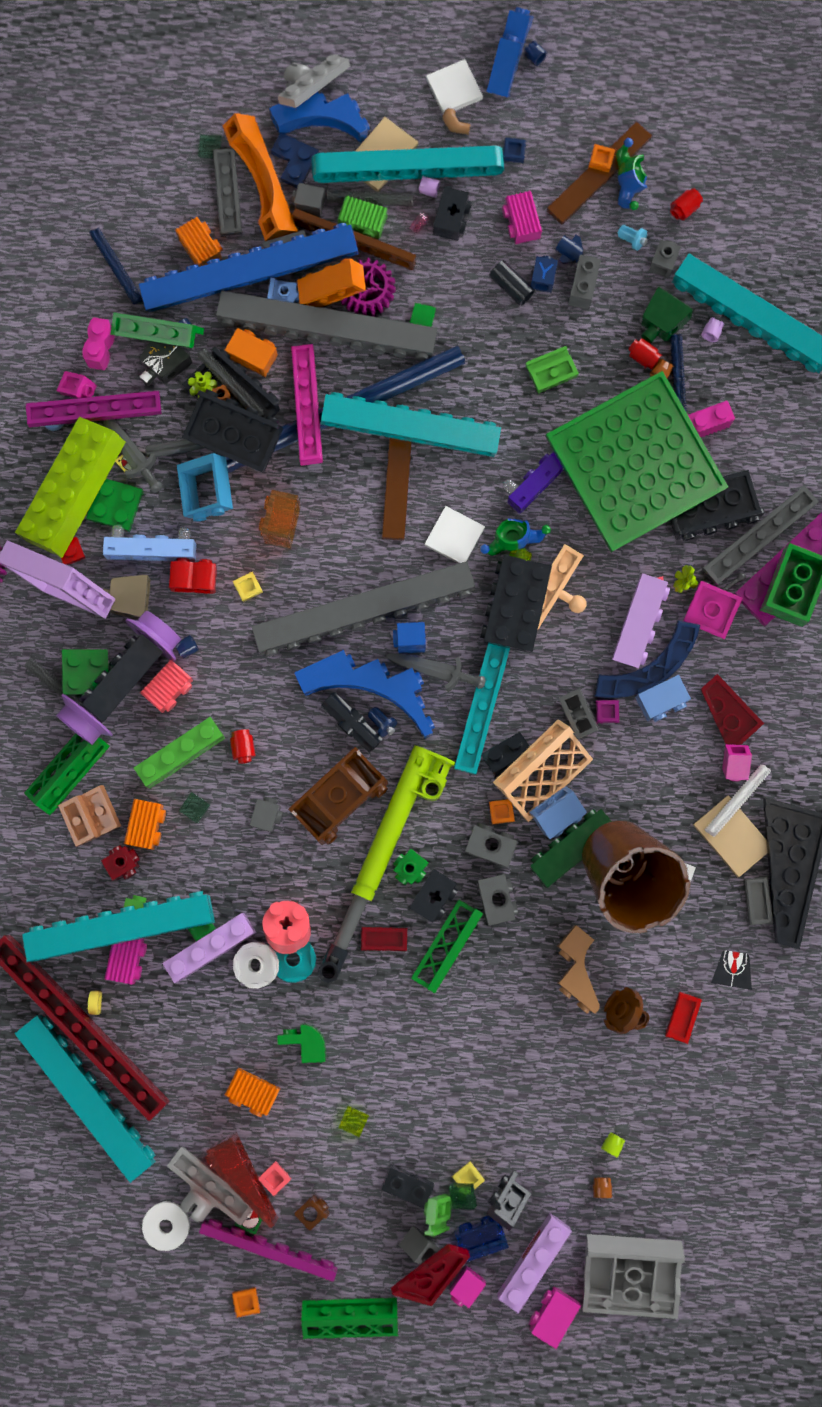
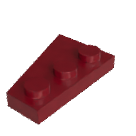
M718 674L700 689L726 745L743 744L764 725V722Z
M447 1244L391 1287L392 1295L432 1307L470 1258L468 1250Z

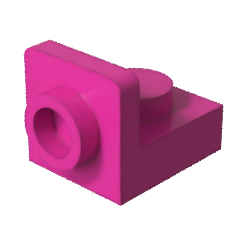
M65 371L56 391L62 395L74 398H87L93 396L97 385L84 375Z

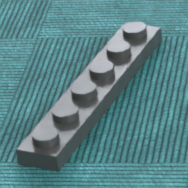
M804 485L703 567V572L715 586L719 585L817 505L819 501Z

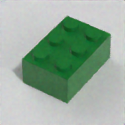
M789 543L782 551L760 611L801 627L806 625L810 621L822 589V555Z

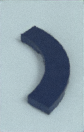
M677 621L672 638L663 652L655 660L639 670L623 675L598 674L594 697H628L640 694L664 682L680 668L691 652L697 639L700 625Z

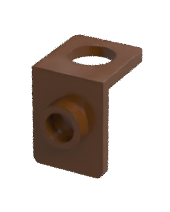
M313 1195L295 1212V1216L310 1231L323 1218L325 1220L328 1218L330 1212L327 1209L329 1206L321 1197L317 1199ZM308 1207H313L317 1211V1218L313 1221H307L304 1218V1210Z

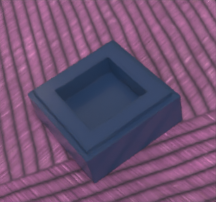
M505 138L504 161L524 163L526 140Z

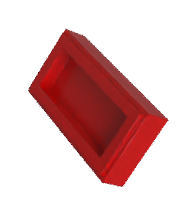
M679 992L665 1036L688 1044L702 999Z

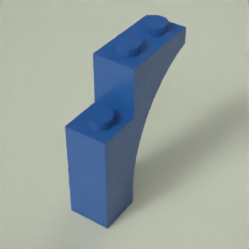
M516 7L515 11L509 10L504 34L499 41L486 92L509 97L523 46L534 16L529 15L530 10Z
M316 92L296 108L280 103L269 108L271 120L279 134L280 132L286 134L303 127L325 126L344 131L361 143L368 137V130H370L367 120L361 118L359 114L360 109L356 100H351L348 93L327 103L324 94Z

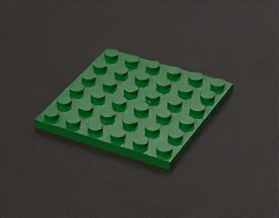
M663 371L547 433L545 436L611 553L728 488L727 483Z

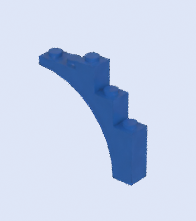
M344 650L294 673L305 696L321 690L335 688H351L372 692L391 701L402 709L416 724L424 739L433 735L432 729L435 726L430 716L425 717L422 709L425 708V705L420 695L415 696L416 693L422 691L421 685L424 682L420 673H414L413 668L387 679L386 676L390 674L385 663L380 664L379 660L376 659L353 670L352 668L356 665L351 655H346Z

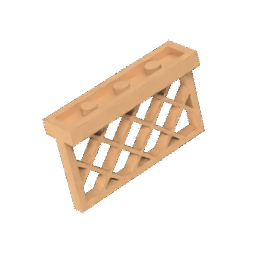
M559 719L493 782L528 822L533 817L524 810L526 801H534L533 808L531 809L533 810L569 784L593 760L574 736L573 730ZM569 738L571 740L570 749L561 750L562 744ZM555 754L553 765H545L546 759L550 755ZM561 754H569L568 762L565 765H559ZM574 754H582L584 756L578 764H573ZM566 769L565 777L562 780H557L558 770ZM535 770H538L537 781H529V776ZM544 770H552L551 780H543ZM542 785H550V790L546 795H541ZM518 786H522L521 796L513 797L511 793ZM528 786H536L535 796H526Z

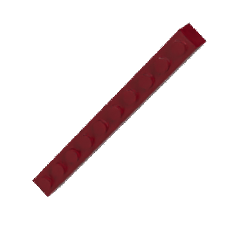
M4 935L0 939V966L148 1121L154 1119L171 1101L36 961L27 962L25 949L11 935Z

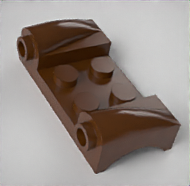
M354 747L288 810L321 845L325 843L329 845L338 837L336 834L338 832L337 827L369 797L374 798L377 796L380 798L387 792L388 788L386 786L388 781Z

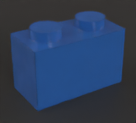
M425 622L397 623V630H393L394 648H398L399 654L425 652Z

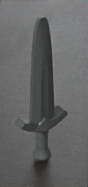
M113 419L103 420L106 428L115 431L126 442L121 453L132 468V470H125L126 477L136 478L143 476L150 486V491L154 493L160 491L162 483L156 480L150 472V469L156 462V455L150 453L147 460Z
M389 653L386 656L394 664L407 669L413 668L415 672L448 682L445 685L447 692L455 688L459 681L473 684L478 689L483 688L486 683L484 676H471L470 674L462 673L459 657L455 658L456 666L398 653Z

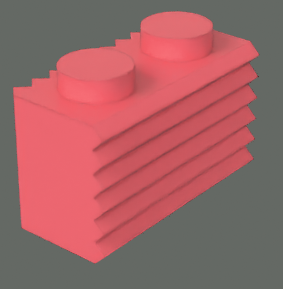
M170 660L140 693L160 712L163 713L165 710L169 712L177 704L176 698L180 694L185 695L192 688L190 683L193 679Z

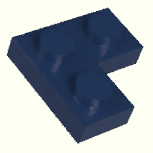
M280 132L271 149V154L289 162L281 176V181L298 189L299 183L304 184L312 169V156L319 153V150Z

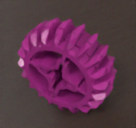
M359 258L358 263L363 265L364 274H366L364 276L365 286H368L370 282V289L368 288L364 292L358 293V299L353 296L342 299L341 304L347 305L348 312L354 309V314H359L361 311L362 315L367 316V312H371V316L374 317L375 310L382 314L383 307L389 308V301L394 300L393 293L396 292V287L393 285L395 284V278L391 277V270L386 271L385 264L379 266L377 259L372 264L369 258L366 259V263H362V260ZM375 276L382 281L384 289L374 283ZM369 298H376L374 300L367 301Z

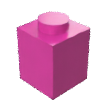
M725 744L722 769L726 779L735 782L749 780L752 754L748 745Z
M466 1265L449 1288L452 1295L451 1299L460 1307L465 1305L470 1308L485 1287V1279Z

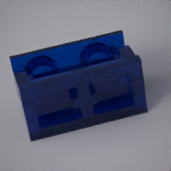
M489 1215L480 1218L481 1222L473 1225L471 1222L463 1223L458 1226V1230L454 1231L458 1246L467 1249L470 1258L467 1262L509 1248L503 1227Z

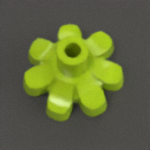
M196 372L195 378H189L188 385L192 386L189 391L190 394L194 396L199 390L205 392L206 389L212 391L213 388H216L217 382L211 379L212 374L205 372L202 375L201 372Z
M685 565L682 568V572L676 571L675 578L678 580L673 585L676 592L682 593L683 590H688L689 587L695 589L698 586V581L693 575L695 570L692 566Z

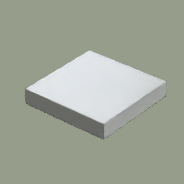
M465 59L426 75V80L442 114H444L447 108H453L456 111L483 98Z
M445 506L425 546L459 564L468 560L485 526Z

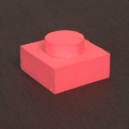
M276 1161L258 1178L273 1196L292 1179Z

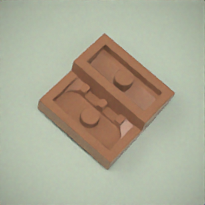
M104 785L58 805L76 847L122 827Z

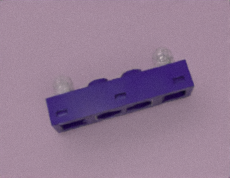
M554 452L551 455L545 454L538 462L540 466L535 471L533 469L529 470L523 477L525 481L520 486L511 479L503 482V490L509 495L507 503L519 514L564 471Z

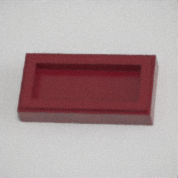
M361 927V950L407 951L408 928Z

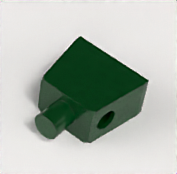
M658 287L643 314L641 325L646 330L641 337L650 344H652L657 336L664 341H668L672 335L676 334L690 321L693 309Z

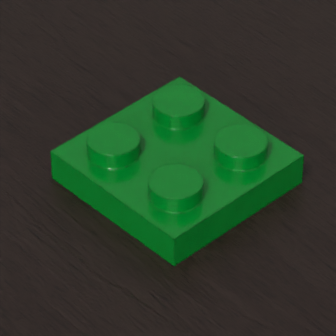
M105 479L89 508L86 518L89 521L130 532L144 491L137 487Z
M62 649V694L66 696H82L87 689L93 690L97 685L94 682L102 671L108 672V649Z

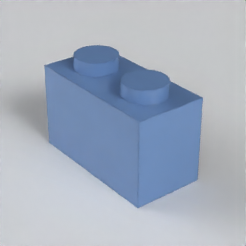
M679 675L635 697L646 720L653 719L654 722L667 717L666 712L672 709L674 712H678L686 708V703L691 700Z
M565 786L529 813L542 833L551 839L552 837L560 836L569 825L578 823L587 812L575 793Z

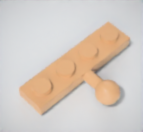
M564 544L551 565V573L538 629L557 598L568 603L570 610L574 613L583 612L587 605L584 597L580 595L572 596L563 590L584 556Z

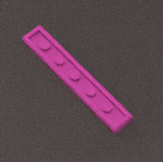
M313 344L292 346L301 466L323 463L314 346Z

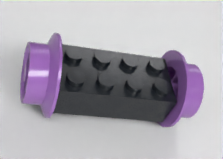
M145 611L137 621L128 618L125 620L138 637L134 635L124 645L126 651L123 654L118 653L109 663L111 669L108 672L102 671L94 681L97 684L94 689H87L79 698L82 701L80 705L66 695H61L65 706L56 716L91 745L94 744L101 734L112 737L113 734L101 723H104L158 657L162 654L169 660L174 662L176 660L172 650L180 642V637L167 624L149 611Z

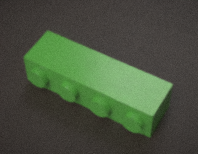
M209 717L135 766L134 770L144 785L151 789L226 738L214 720Z

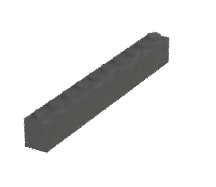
M221 291L216 314L218 323L227 328L238 326L251 332L261 330L272 336L278 333L284 334L290 339L301 337L307 338L308 341L313 343L324 341L335 347L347 345L354 350L370 349L376 354L393 353L394 356L399 358L410 356L415 357L416 360L421 362L433 357L438 329Z
M465 561L251 627L259 653L266 657L277 655L279 653L278 650L287 648L288 651L299 648L300 644L304 642L314 644L322 640L321 637L327 635L337 637L342 635L344 630L350 628L352 631L360 630L365 627L364 624L370 622L380 624L385 622L387 617L393 615L395 618L407 615V611L416 609V611L428 609L429 604L437 602L438 605L450 602L452 597H468L472 595V591H475V583L468 562Z

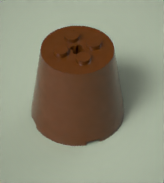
M622 820L612 821L600 826L587 839L582 853L583 865L599 907L611 925L624 932L645 933L647 929L655 926H664L680 912L689 895L690 880L686 864L674 851L636 824Z

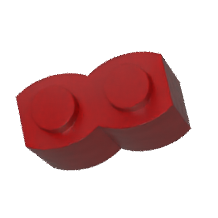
M177 558L176 561H171L170 591L215 594L216 564L212 563V560L209 559L190 562V559Z

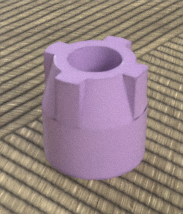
M423 176L419 186V193L436 198L440 187V180Z
M710 318L701 336L707 341L717 342L724 323L715 318Z

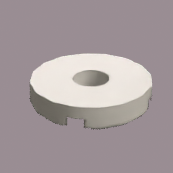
M250 942L243 945L233 959V971L236 978L248 988H261L269 985L276 978L279 970V960L276 952L263 942ZM253 959L260 961L261 968L258 972L251 968V961Z
M169 1201L157 1203L148 1210L143 1219L142 1231L144 1238L150 1246L157 1250L169 1251L176 1249L185 1241L189 1233L190 1220L188 1214L182 1211L180 1205ZM162 1220H169L172 1223L173 1227L170 1232L166 1233L160 1229V1222Z

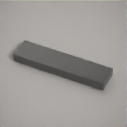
M233 148L213 150L220 235H242L235 150Z

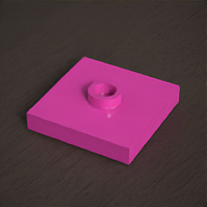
M700 581L683 622L699 624L701 630L725 639L743 598Z

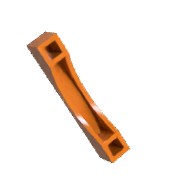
M235 113L222 126L229 145L245 162L256 182L261 202L258 223L265 241L296 233L297 228L255 117Z

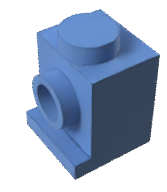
M271 278L267 299L299 303L297 283Z

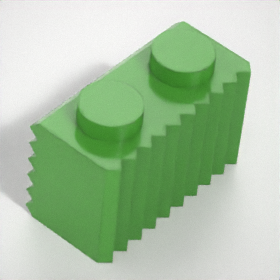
M346 196L338 217V224L346 223V225L352 226L353 231L371 238L380 239L387 219V208Z

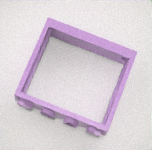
M8 540L2 551H0V564L40 591L106 619L115 598L74 568Z

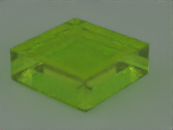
M348 1105L338 1128L360 1137L369 1114Z

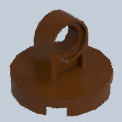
M623 987L622 991H614L604 1006V1011L607 1012L606 1020L603 1019L607 1029L617 1034H626L632 1029L641 1030L649 1022L650 1017L643 1009L641 995L629 987Z

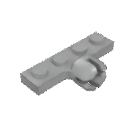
M330 55L324 62L312 69L303 64H290L286 67L283 76L286 81L290 82L285 84L287 86L285 91L278 95L279 103L294 108L298 107L350 67L349 59L339 57V55Z
M184 1147L179 1149L167 1165L169 1169L190 1185V1192L181 1202L180 1207L187 1214L197 1205V1208L190 1216L191 1219L197 1222L203 1221L212 1208L217 1207L241 1226L256 1206Z

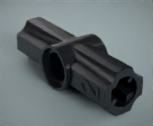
M336 692L332 693L322 703L323 709L338 722V726L349 737H353L368 753L372 752L382 742L381 736L366 723V719L355 708H351Z

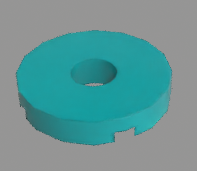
M309 942L295 952L300 957V962L296 966H290L287 963V956L289 954L275 951L279 960L277 976L286 982L296 983L305 980L312 974L316 966V954Z

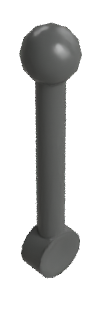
M739 573L735 580L722 589L727 591L739 581H744L746 575Z

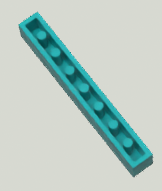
M687 255L672 280V283L675 284L678 290L686 291L693 295V298L699 303H706L715 313L723 314L730 318L734 325L743 326L749 330L752 336L764 339L771 348L780 349L786 353L789 359L801 362L808 371L821 373L822 335L693 255Z
M337 392L325 395L320 425L494 457L497 454L501 427H497L494 422L484 421L481 424L474 422V419L462 417L460 420L453 418V415L447 413L434 415L426 409L413 411L409 410V407L405 405L387 406V403L384 401L370 403L365 402V398L357 396L349 399L344 398L343 394Z
M203 891L190 893L189 898L182 900L180 896L167 898V903L159 905L157 901L144 903V908L135 909L134 906L124 907L120 909L121 913L117 914L105 911L97 913L98 918L89 919V916L74 918L75 923L66 924V921L52 923V928L43 929V925L31 927L28 933L22 934L27 962H34L215 923L210 895H203Z
M37 1015L18 1030L15 1035L131 1183L156 1162L153 1158L155 1153L148 1145L144 1146L141 1143L139 1132L133 1126L129 1127L124 1121L126 1119L125 1114L119 1108L115 1109L110 1103L112 1098L107 1091L99 1089L96 1085L98 1081L91 1071H85L82 1067L83 1061L80 1056L75 1052L71 1053L67 1047L69 1043L62 1034L57 1035L53 1029L55 1025L48 1016Z

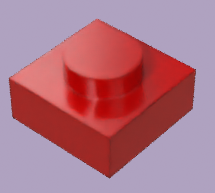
M77 537L72 539L64 556L61 558L63 564L67 566L86 558Z

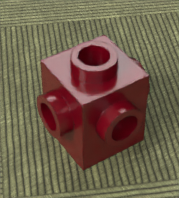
M121 845L110 850V855L101 860L112 881H118L121 878L126 880L137 873L135 870L140 867L138 864L140 858L134 848L130 850L129 847H121ZM124 859V865L121 866V861Z

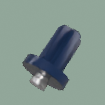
M374 707L368 712V717L379 728L377 733L381 737L388 734L392 735L395 732L394 728L397 725L395 718L388 719L378 707Z

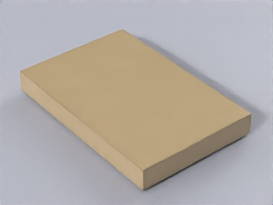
M384 117L356 151L416 149L418 141ZM388 180L363 182L379 192Z
M728 795L695 822L693 826L738 878L768 853L767 840L740 808L715 837L705 831L708 824L712 823L715 816L731 800Z

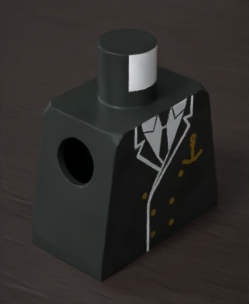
M150 341L140 356V362L146 369L139 376V379L147 386L156 377L164 384H167L192 364L191 357L179 346Z

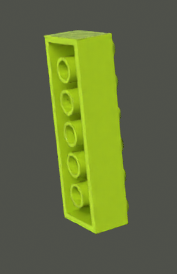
M79 417L15 533L28 543L62 558L126 442L115 431Z

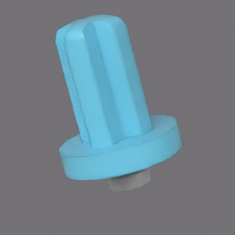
M621 225L618 230V237L632 243V248L636 251L645 246L648 241L646 238L647 230L643 228L636 231L626 225Z

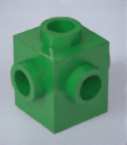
M412 849L405 856L401 853L393 863L396 866L394 872L397 873L395 878L403 885L407 883L412 885L414 882L419 884L427 874L423 870L429 862ZM407 865H412L414 871L408 873L405 868Z

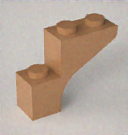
M574 925L557 945L560 949L559 954L565 960L570 962L572 959L574 961L557 983L561 986L559 991L569 999L571 996L579 1001L577 1006L586 1014L589 1011L596 1014L600 1005L584 964L586 952L594 939L577 925Z

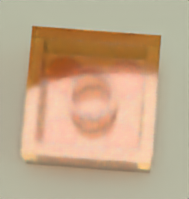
M271 490L270 496H266L264 509H266L265 518L261 517L259 531H261L265 544L291 549L301 509L298 495Z

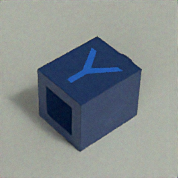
M536 256L531 286L535 290L552 293L558 260H554L550 256Z

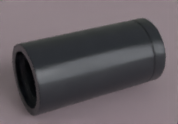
M505 260L500 261L489 274V277L519 306H523L535 292V289Z

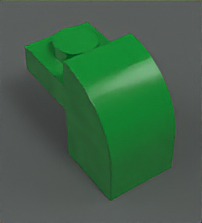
M301 1024V1033H297V1029H283V1034L277 1035L278 1045L301 1044L302 1063L326 1062L325 1039L316 1027L309 1024Z

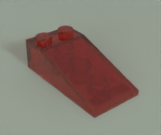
M236 1132L211 1145L206 1150L208 1155L205 1156L211 1169L214 1168L216 1173L270 1228L275 1226L278 1216L262 1183L258 1180L259 1177L238 1133Z

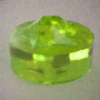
M522 548L510 551L509 556L531 561L532 553Z

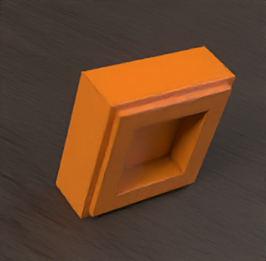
M594 144L589 167L610 172L615 149Z
M508 799L489 802L492 825L515 822L513 805Z
M256 1287L232 1292L236 1318L260 1313Z

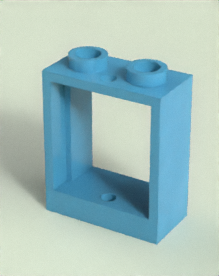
M212 453L177 465L184 517L200 522L206 520L208 516H221L225 514V511L233 509L226 457ZM213 471L217 503L200 508L195 476Z

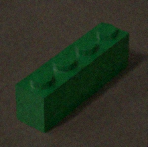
M594 809L583 817L586 820L580 826L575 823L565 831L568 835L564 839L560 840L558 837L548 845L550 848L548 852L543 855L540 851L530 859L533 863L529 866L530 870L545 888L552 885L582 860L584 845L597 828L612 822L602 809L597 812Z

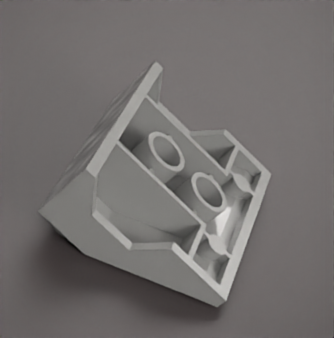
M587 1234L582 1311L678 1319L681 1296L682 1263H685L682 1241Z

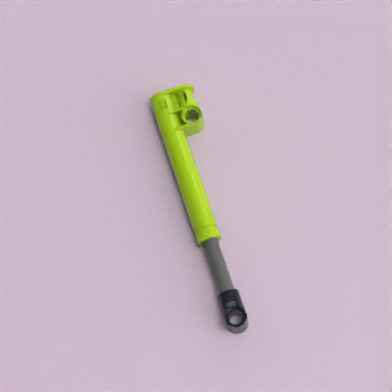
M414 745L356 879V884L352 888L353 899L334 943H330L318 969V976L323 982L329 983L338 979L349 953L347 948L367 901H372L374 898V892L380 884L417 796L429 801L438 800L446 785V777L450 767L456 764L454 761ZM434 784L438 787L439 791L435 796H430L426 793L425 790L428 785ZM327 965H331L335 969V975L331 979L323 975V969Z

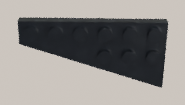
M765 797L763 798L775 943L800 949L822 856V813Z

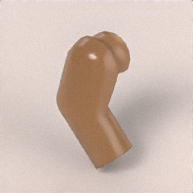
M447 108L443 114V121L449 131L469 135L470 124L459 122L455 116L456 111L453 108Z

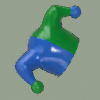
M626 138L624 144L616 152V160L619 167L617 179L621 187L618 205L622 208L637 210L639 207L638 202L631 200L635 193L642 192L647 188V185H645L647 176L640 164L644 160V155L630 157L628 148L633 145V140Z
M509 518L497 527L494 541L489 545H482L480 551L490 556L506 550L511 552L519 551L529 543H540L543 541L545 536L550 533L551 528L548 525H544L541 530L530 529L527 520L521 521Z

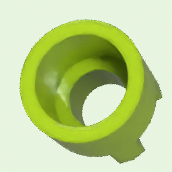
M610 1132L601 1149L618 1158L626 1140Z

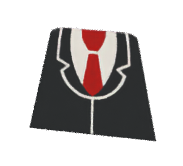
M727 950L723 951L711 983L752 990L749 955Z

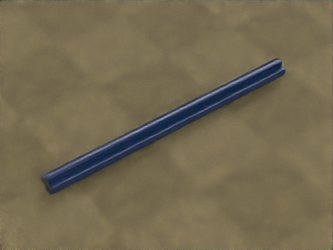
M457 345L344 398L352 399L353 396L365 398V402L370 403L386 401L465 364L464 355ZM323 408L319 409L320 424ZM297 420L282 426L284 429L274 452L298 441ZM320 425V430H323L329 426ZM226 458L228 473L245 466Z

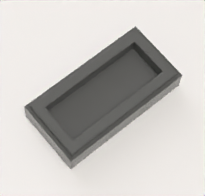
M768 877L744 879L749 925L773 923Z

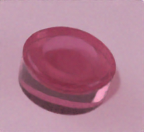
M424 211L421 212L409 228L415 234L419 233L429 221V216Z

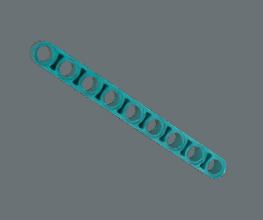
M499 146L317 153L311 158L313 180L318 183L422 179L423 176L428 178L495 176L504 172L503 150Z

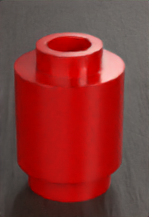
M694 188L686 190L670 204L671 215L676 220L684 221L700 208V204L703 202L701 194Z
M643 338L639 341L635 339L628 349L631 352L629 357L644 368L648 367L651 370L662 357L658 353L659 350Z
M249 730L231 732L232 738H230L233 760H238V764L252 762L251 758L256 757L253 737L250 735Z

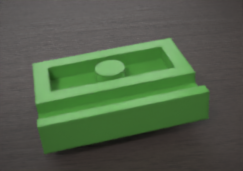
M566 346L530 360L525 364L538 393L577 378L579 375Z
M441 1194L428 1199V1202L425 1204L424 1215L426 1216V1224H429V1229L425 1231L424 1235L436 1236L449 1230V1226H446V1223L451 1218L453 1195Z

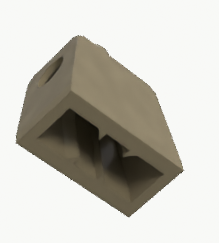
M137 575L112 578L110 589H103L115 598L110 612L139 619L145 611H148L151 584L149 576Z

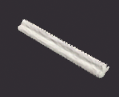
M760 765L750 776L749 780L741 786L733 798L715 816L712 823L708 824L705 831L715 837L721 828L729 822L728 820L734 816L735 812L741 808L740 806L746 802L747 798L753 794L752 792L760 786L759 784L765 780L771 770L765 765Z

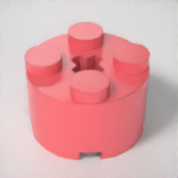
M281 901L273 903L266 911L263 918V930L268 944L275 951L282 954H292L308 943L311 936V927L308 914L303 906L292 901ZM286 925H290L287 927V930L283 929V927H286Z

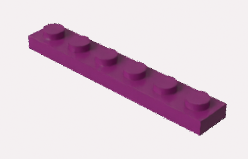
M159 391L26 403L27 425L29 428L76 423L79 417L89 421L162 415Z
M216 1219L204 1220L201 1225L200 1234L334 1282L338 1268L334 1267L332 1261L327 1259L317 1261L312 1259V1255L305 1251L295 1253L290 1251V1247L277 1242L276 1245L268 1243L267 1238L255 1234L253 1237L244 1234L245 1230L234 1226L231 1229L222 1226L223 1223Z

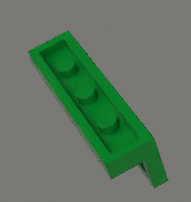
M113 312L110 334L193 348L195 334L203 335L204 328L191 324Z
M75 733L24 794L37 807L51 815L110 747L100 737L91 745L85 740L80 742L82 738ZM71 752L70 757L66 759V756ZM56 770V773L50 777L53 771ZM41 787L38 794L34 796L33 794Z
M459 899L411 979L435 994L483 913ZM460 906L472 913L468 921L458 923L456 918V912ZM454 917L455 924L449 926ZM465 924L462 931L460 932L459 926ZM456 927L457 939L446 943L444 932L448 928ZM442 937L443 944L437 945ZM447 945H452L451 949L448 952ZM444 946L445 959L434 963L432 958L433 950ZM430 957L431 964L425 965ZM441 964L436 972L435 965ZM432 966L434 977L428 984L420 979L418 975L422 968Z
M397 1298L302 1301L301 1322L303 1339L398 1336ZM393 1324V1327H382L381 1325ZM359 1325H365V1326H367V1327H366V1328H358L357 1326H359ZM334 1326H342L343 1328H342V1329H335V1328H333V1327H334ZM308 1327H318L319 1329L308 1330Z

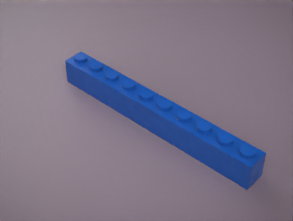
M340 223L333 226V230L326 232L325 229L313 231V235L308 237L298 235L292 237L290 242H273L269 248L255 247L249 249V253L244 255L233 253L228 255L226 260L212 259L207 261V265L201 267L198 264L186 267V271L180 273L174 270L166 272L165 277L157 279L156 276L145 278L144 283L139 284L145 309L148 312L158 311L219 294L221 291L233 290L358 255L359 251L351 225H346V223Z

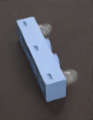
M114 525L111 528V536L104 537L103 555L108 560L176 561L177 558L190 559V562H196V543L194 539H191V530L186 526L179 528L177 539H169L168 536L157 535L155 538H146L145 535H133V538H124V528L121 525Z

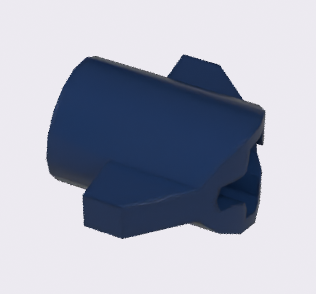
M564 235L555 249V251L562 255L559 262L562 264L578 262L579 256L583 255L582 242L578 235H575L572 240Z

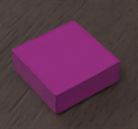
M619 700L595 701L597 724L620 722Z

